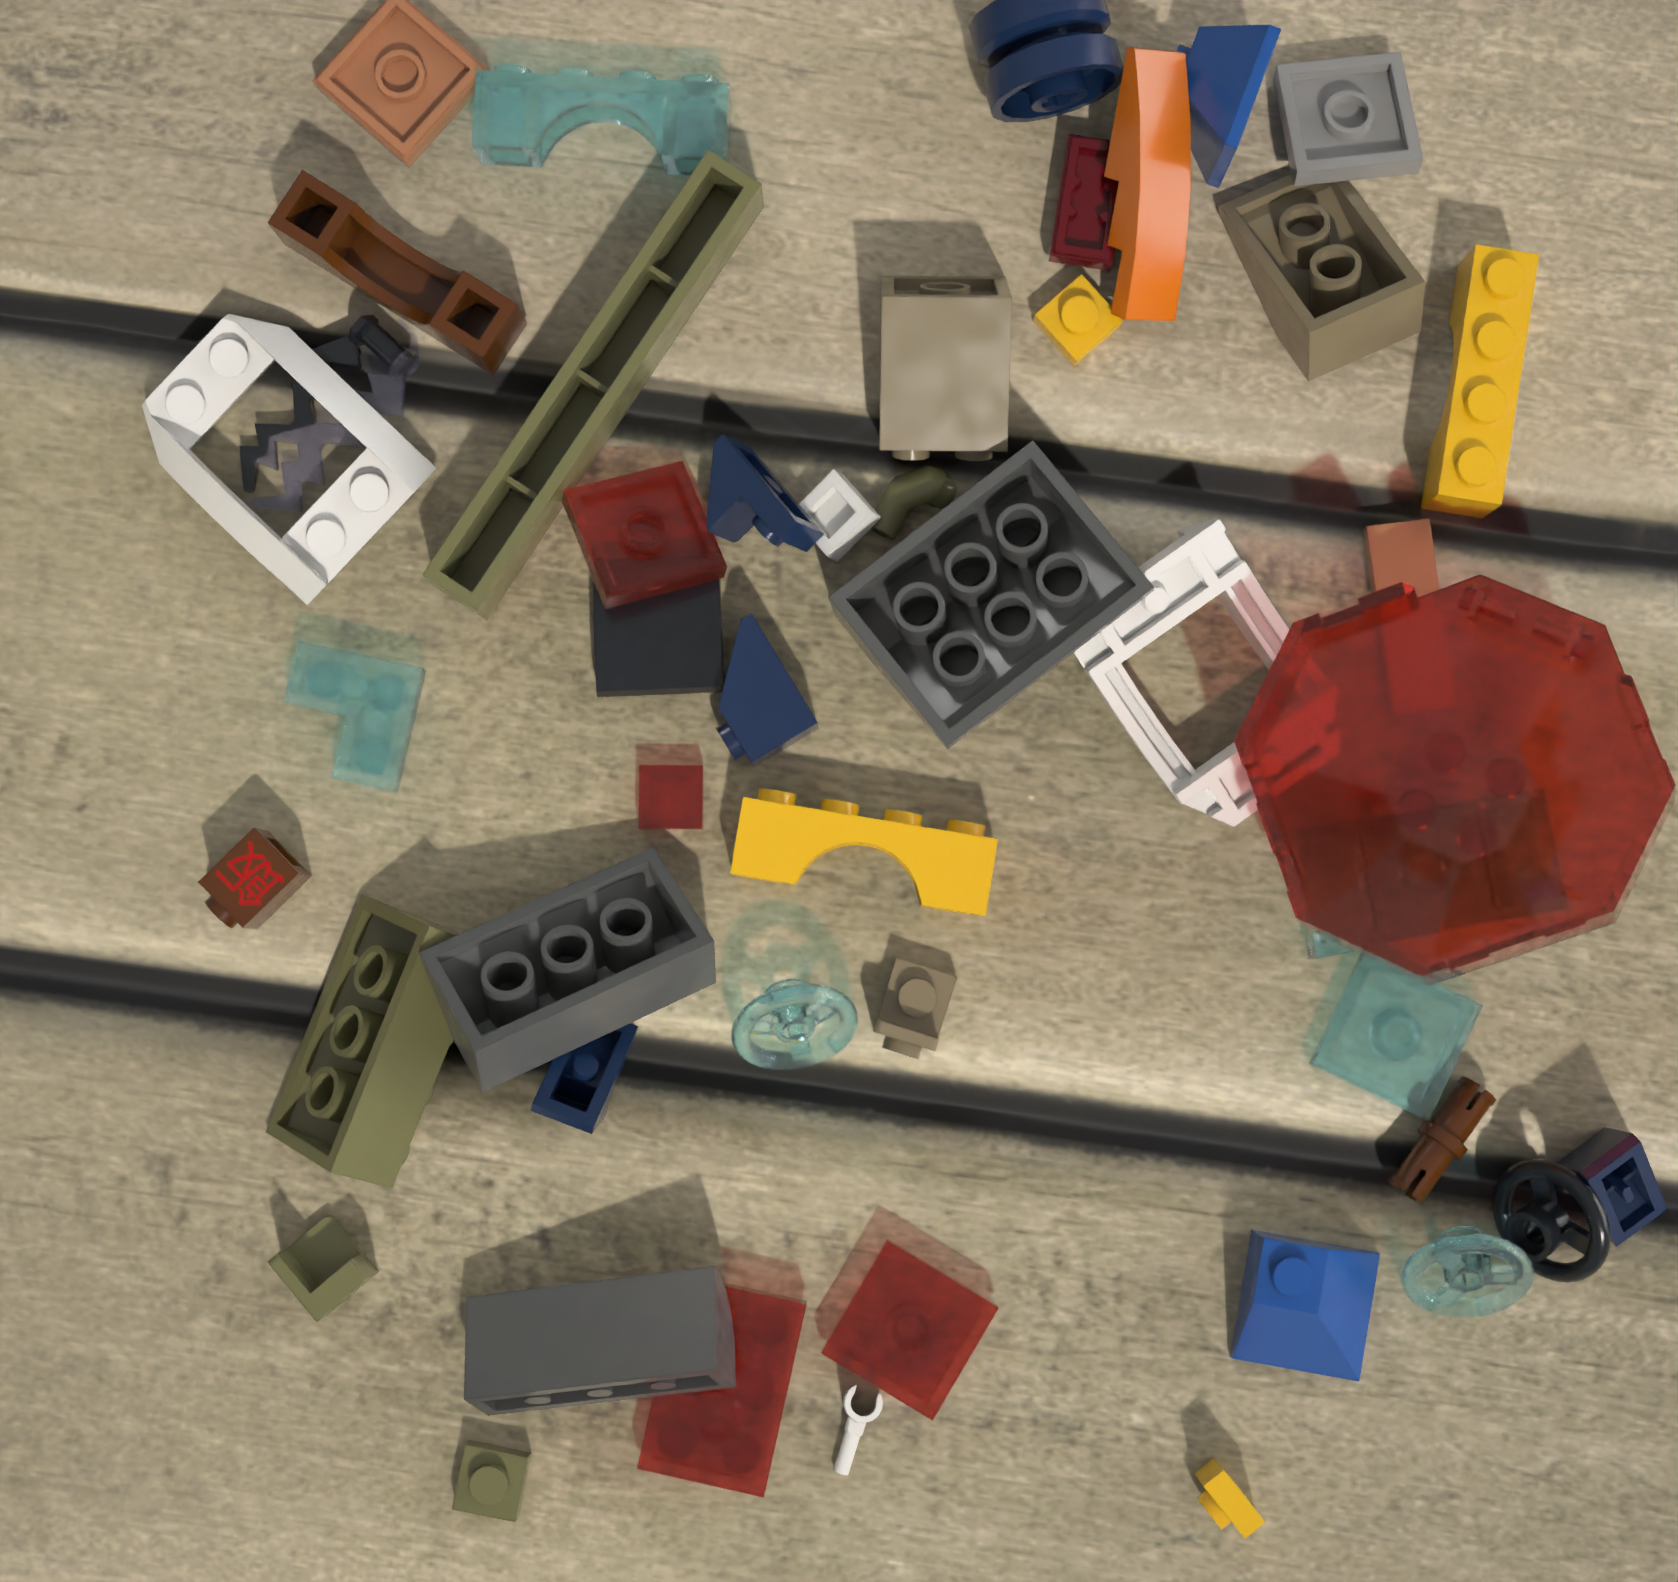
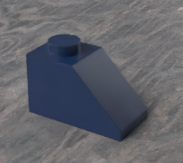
M751 613L742 618L718 706L726 722L716 727V730L735 761L747 755L753 767H756L819 728L818 722L753 614Z

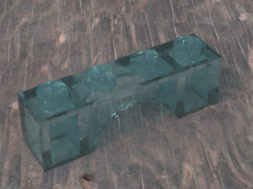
M500 64L495 66L494 71L476 70L471 145L482 165L543 168L552 149L568 133L593 123H615L631 128L646 138L658 153L666 174L690 176L707 150H710L729 163L732 115L729 83H719L717 78L705 74H688L683 76L681 81L656 80V76L636 70L624 71L617 78L594 76L591 71L577 67L561 68L557 70L556 74L532 73L529 68L521 65Z

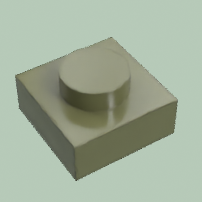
M468 1440L464 1447L452 1510L516 1522L519 1517L531 1452Z

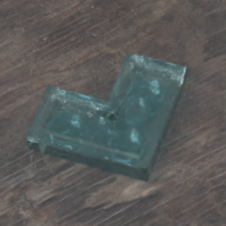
M298 640L284 702L297 707L345 717L331 778L398 793L426 670L417 666Z

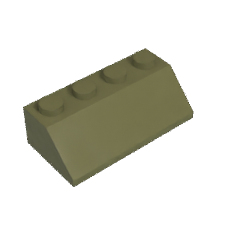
M361 895L266 1133L330 1173L393 1188L399 1170L408 1157L410 1143L423 1110L432 1097L434 1083L448 1048L454 1041L421 962L419 952L460 933Z

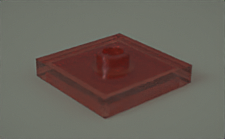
M683 461L563 491L562 504L605 609L724 578L727 570L726 562L715 536L707 530V517Z
M887 1238L821 1349V1353L933 1421L999 1307L994 1302Z

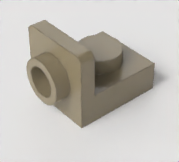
M896 957L873 1032L885 1035L882 1048L919 1059L922 1047L936 1051L939 1041L938 1037L957 977Z

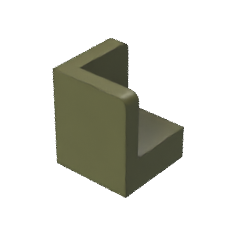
M331 1215L322 1218L291 1246L278 1252L268 1261L271 1268L316 1322L330 1314L379 1272L339 1222Z

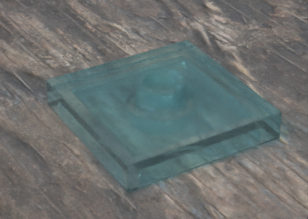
M1362 949L1311 1057L1309 1065L1414 1116L1429 1121L1483 1005L1378 954Z

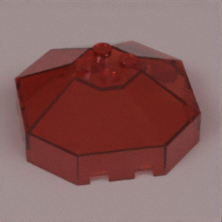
M1481 574L1421 597H1417L1413 586L1400 582L1357 598L1359 604L1323 618L1317 613L1293 622L1234 743L1257 801L1256 805L1273 854L1278 860L1295 917L1306 929L1420 983L1431 986L1616 923L1675 802L1676 785L1667 762L1662 757L1632 676L1624 673L1604 624Z

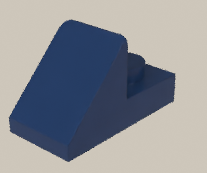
M721 434L713 444L706 520L708 532L734 543L739 541L755 526L760 534L773 545L779 547L784 542L807 552L824 533L751 447Z
M629 1023L553 1059L532 1103L531 1111L592 1134L606 1115L612 1090L633 1045L638 1026Z

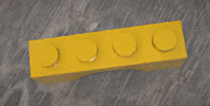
M1476 244L1457 266L1448 325L1452 329L1454 341L1451 377L1440 424L1429 449L1421 502L1422 509L1484 518L1502 505L1539 254Z
M759 788L757 799L747 797L742 799L730 874L733 876L796 886L806 869L825 853L846 846H866L888 854L902 865L912 879L920 907L980 917L986 916L998 839L984 837L985 825L949 819L946 830L922 827L923 815L892 809H885L883 820L858 816L859 804L832 799H822L820 810L795 806L796 794Z

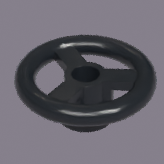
M1529 1159L1518 1162L1502 1174L1494 1189L1493 1215L1499 1235L1511 1254L1530 1271L1552 1281L1577 1282L1596 1273L1605 1262L1609 1253L1611 1232L1604 1206L1589 1184L1571 1169L1544 1159ZM1530 1179L1534 1200L1513 1214L1512 1200L1514 1193L1520 1184ZM1554 1183L1564 1188L1579 1203L1588 1220L1590 1232L1572 1222L1566 1210L1558 1204ZM1564 1244H1568L1584 1254L1579 1260L1569 1263L1556 1262L1546 1258Z

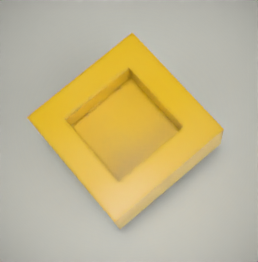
M1081 274L1034 315L1033 322L1075 367L1119 329L1123 319L1111 314L1112 307Z
M1215 1457L1195 1472V1475L1206 1489L1197 1499L1221 1530L1232 1522L1241 1535L1247 1538L1265 1523L1251 1502Z

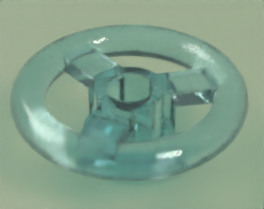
M785 979L769 986L764 994L753 999L739 1012L732 1025L731 1040L736 1052L744 1060L755 1066L770 1070L806 1068L828 1060L849 1044L858 1027V1012L851 999L837 989L825 985L809 984L801 979ZM837 1013L839 1023L834 1032L823 1041L810 1046L808 1038L813 1035L815 1026ZM750 1034L777 1036L780 1041L789 1043L791 1051H773L762 1048L752 1041Z
M1458 1226L1445 1230L1436 1240L1422 1246L1408 1258L1402 1269L1401 1284L1407 1297L1418 1307L1428 1312L1456 1318L1478 1317L1504 1310L1522 1299L1533 1283L1534 1268L1527 1253L1511 1241L1487 1235L1476 1227ZM1491 1256L1498 1257L1510 1265L1493 1266ZM1438 1262L1443 1267L1445 1282L1433 1293L1423 1286L1421 1276L1430 1265ZM1505 1285L1501 1289L1484 1296L1461 1298L1466 1292L1478 1290L1483 1286Z

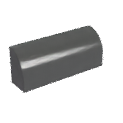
M715 1266L466 1297L464 1400L488 1416L736 1387L735 1339L732 1313L724 1282Z

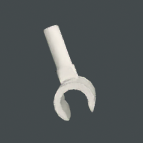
M857 1384L851 1386L843 1397V1407L848 1418L833 1468L836 1473L842 1475L849 1474L860 1436L863 1435L866 1423L876 1419L883 1406L881 1393L877 1391L872 1411L864 1416L857 1415L851 1407V1399L855 1394Z

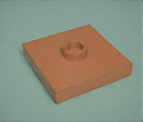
M385 0L318 73L312 82L323 95L404 165L410 168L491 78V74L486 66L409 0Z

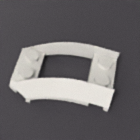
M227 314L142 404L159 464L213 519L306 605L322 591L437 469L298 337L293 330L283 325ZM275 360L367 447L282 538L191 451L200 439Z
M1213 518L1178 530L1179 539L1140 565L1138 568L1155 587L1154 591L1077 649L1074 654L1122 727L1175 799L1182 805L1194 808L1234 827L1338 754L1339 727L1334 725V697L1339 695L1334 684L1328 682L1286 626L1247 563L1240 559L1224 533L1226 529L1221 520ZM1217 596L1233 622L1292 702L1197 769H1194L1155 716L1121 663Z

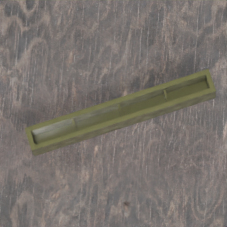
M707 150L422 575L432 585L486 621L488 620L764 208L762 184L710 150Z

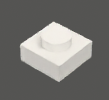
M835 469L799 504L824 533L816 544L827 557L836 562L882 518L848 479Z

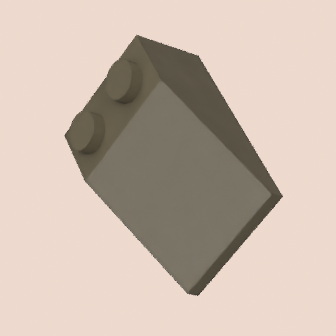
M1289 174L1219 205V215L1278 339L1308 381L1421 332L1425 281L1349 181L1293 186L1292 176Z

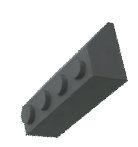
M654 847L419 952L421 962L453 1039L482 1092L716 983L714 940Z

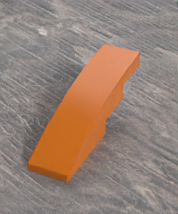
M1127 47L1104 177L1119 181L1107 244L1122 251L1111 314L1124 320L1175 321L1186 254L1191 189V117L1186 54L1179 51Z

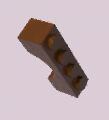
M304 170L300 172L267 222L284 245L493 376L527 325L517 303L464 270H453L422 254L384 228L357 203Z

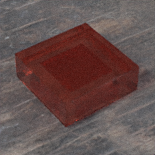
M639 765V829L704 830V766Z

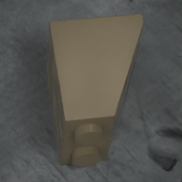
M881 276L880 450L892 451V457L900 460L927 459L930 457V451H955L957 459L984 461L993 458V451L1007 452L1012 295L1006 277Z

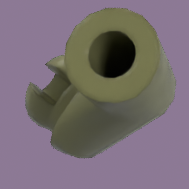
M931 465L894 477L888 484L875 509L882 518L870 530L884 538L895 540L911 508L928 503L931 507L942 509L953 501L956 495L954 480L946 476L945 470Z

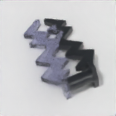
M373 314L360 316L350 328L349 335L312 349L332 369V364L362 367L358 346L365 345L390 367L389 376L367 373L373 392H356L379 414L403 416L405 381L420 366L419 355L413 350L409 351L380 326L379 320ZM297 381L292 382L293 422L290 424L254 423L259 446H239L243 489L248 493L255 491L259 464L279 471L277 442L297 444L299 461L281 462L285 495L253 498L250 503L256 509L303 511L301 481L325 485L321 454L325 445L367 448L341 423H317L312 400L316 399Z

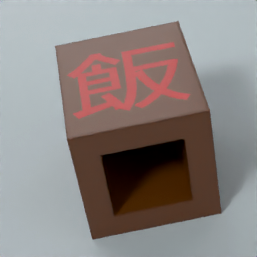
M253 828L198 883L211 895L205 901V904L225 925L234 928L239 924L242 928L258 929L312 875L269 831Z

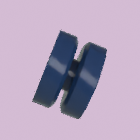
M995 0L974 16L968 27L979 65L990 68L983 79V84L993 118L1003 122H1030L1052 118L1096 102L1118 88L1121 84L1123 64L1116 39L1104 34L1111 24L1106 0Z

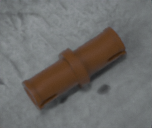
M1460 1077L1457 1086L1433 1120L1423 1121L1417 1130L1421 1137L1395 1174L1391 1175L1388 1179V1182L1398 1191H1401V1189L1407 1190L1405 1196L1420 1205L1425 1203L1426 1197L1452 1160L1460 1161L1468 1150L1464 1143L1490 1106H1493L1496 1102V1098L1485 1089L1482 1093L1478 1091L1466 1107L1469 1100L1480 1087L1478 1083L1467 1077ZM1419 1173V1175H1418V1177L1416 1178V1180L1413 1182V1184L1411 1185V1187L1408 1189V1187L1410 1186V1184L1412 1183V1181L1414 1180V1178L1416 1177V1175Z

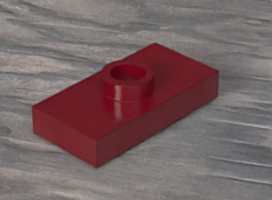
M1075 134L1068 135L1048 262L1111 270L1115 248L1107 244L1119 181L1104 177L1110 140Z

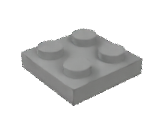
M1401 51L1276 65L1273 82L1293 186L1419 173L1423 162V155Z

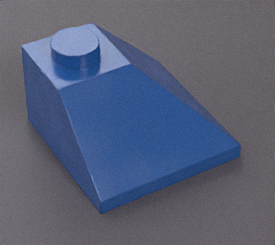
M1272 25L1199 26L1191 48L1181 44L1178 46L1177 51L1186 54L1191 117V152L1208 185L1219 188L1238 148L1281 29Z
M1251 1229L1230 1357L1237 1360L1359 1382L1380 1253Z

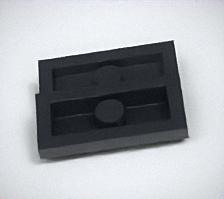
M719 557L593 562V622L597 697L722 692L724 687V648Z

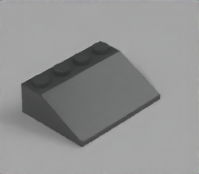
M1031 441L828 598L835 617L874 666L943 745L949 749L1152 593L1155 587L1035 442Z

